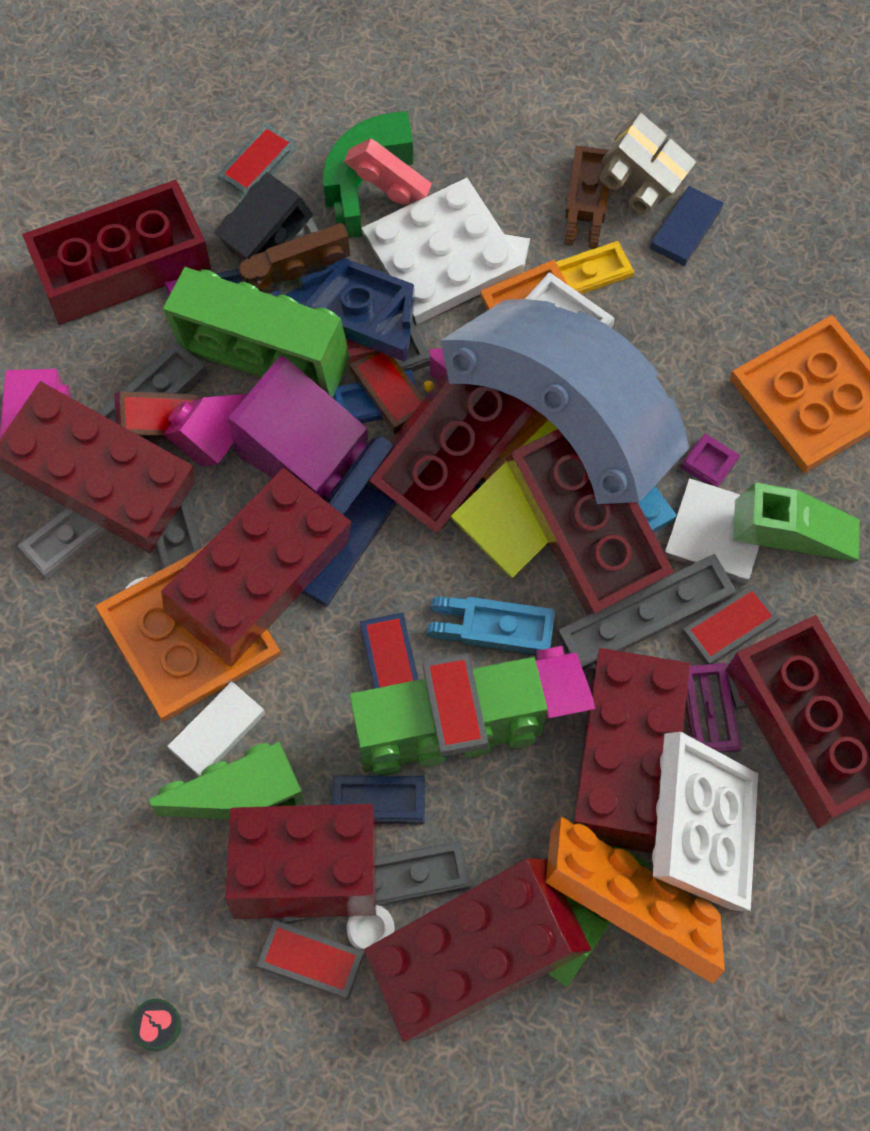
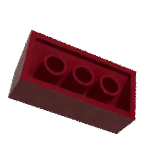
M446 370L390 441L394 446L370 477L369 481L437 534L536 409L518 398L496 389L472 384H449Z

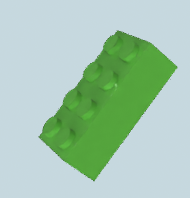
M184 267L163 308L177 343L189 353L260 378L282 355L333 398L350 362L342 320L334 312L326 308L319 307L313 309L298 304L297 301L286 295H277L276 297L261 292L249 283L240 282L236 284L221 279L217 274L209 270H201L199 272Z
M535 657L473 669L488 739V748L464 752V756L468 758L482 756L491 751V746L509 743L510 748H522L535 743V737L542 736L548 710ZM425 679L350 693L353 721L364 772L373 770L375 776H386L400 771L401 764L419 761L420 766L429 767L446 761V756L440 757Z

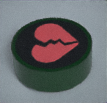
M151 999L145 1001L137 1007L132 1015L130 1022L131 1034L134 1040L147 1050H164L170 1047L179 1037L181 1017L177 1009L165 1000Z

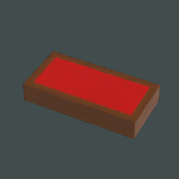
M374 351L350 364L351 374L393 433L396 434L423 401V396L396 359L391 356Z
M119 391L114 393L115 423L141 437L166 438L164 433L172 424L168 420L172 411L183 401L190 402L200 399V395Z

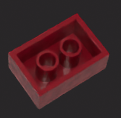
M346 804L230 808L225 900L233 919L376 916L377 825L374 805Z

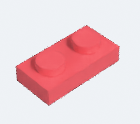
M372 138L350 148L344 160V163L354 169L360 178L373 183L384 191L390 200L398 204L409 205L427 197L432 185L431 182Z

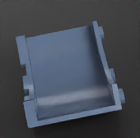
M531 299L503 300L440 340L449 384L480 385L512 395L543 414L559 429L581 459L591 481L597 504L640 502L689 449L685 427L673 397H668L656 378L658 373L655 368L621 334L584 312L578 311L575 313L557 307L555 303Z

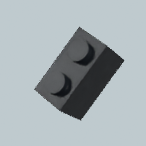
M266 171L260 180L250 187L247 195L236 208L225 216L221 225L214 233L232 253L245 261L246 258L250 259L251 256L265 252L266 249L293 240L311 219L313 213L300 195Z

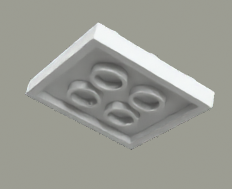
M468 178L362 227L363 236L385 273L414 284L413 320L416 325L480 295V291L524 272L523 262Z
M682 732L665 733L663 753L660 758V794L656 805L658 819L656 844L652 854L654 865L653 877L727 909L751 911L758 773Z

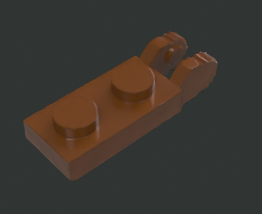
M577 145L575 147L565 218H568L564 241L566 245H573V242L576 240V221L584 220L592 221V228L589 229L588 235L589 248L598 247L601 223L605 221L609 188L600 181L601 173L605 167L600 161L609 151L607 149Z
M339 223L266 249L265 252L251 256L250 259L242 260V263L239 264L240 268H238L239 275L242 277L241 282L249 283L259 291L266 293L271 290L274 282L276 283L284 279L294 280L303 276L309 270L320 266L328 267L350 256L349 236L344 224Z

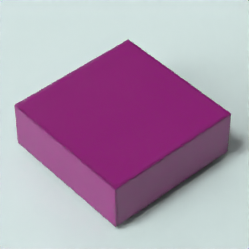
M704 433L682 462L680 468L705 484L719 487L739 460L740 455Z

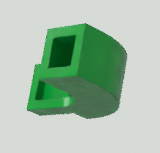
M408 111L381 114L356 124L338 139L328 154L323 172L326 207H334L336 224H344L349 238L362 236L357 193L364 180L357 175L354 169L344 163L346 155L350 148L372 138L405 164L412 165L413 139Z

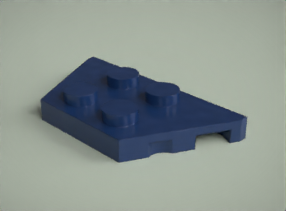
M344 258L329 265L321 272H314L301 278V287L285 294L297 301L298 304L313 309L319 307L326 308L334 312L338 317H341L346 339L403 362L408 358L415 302L414 284ZM278 289L274 292H271L270 295L277 297V295L283 294Z

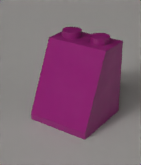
M282 355L279 356L228 417L238 457L271 478L284 468L324 500L331 495L368 444L367 427Z

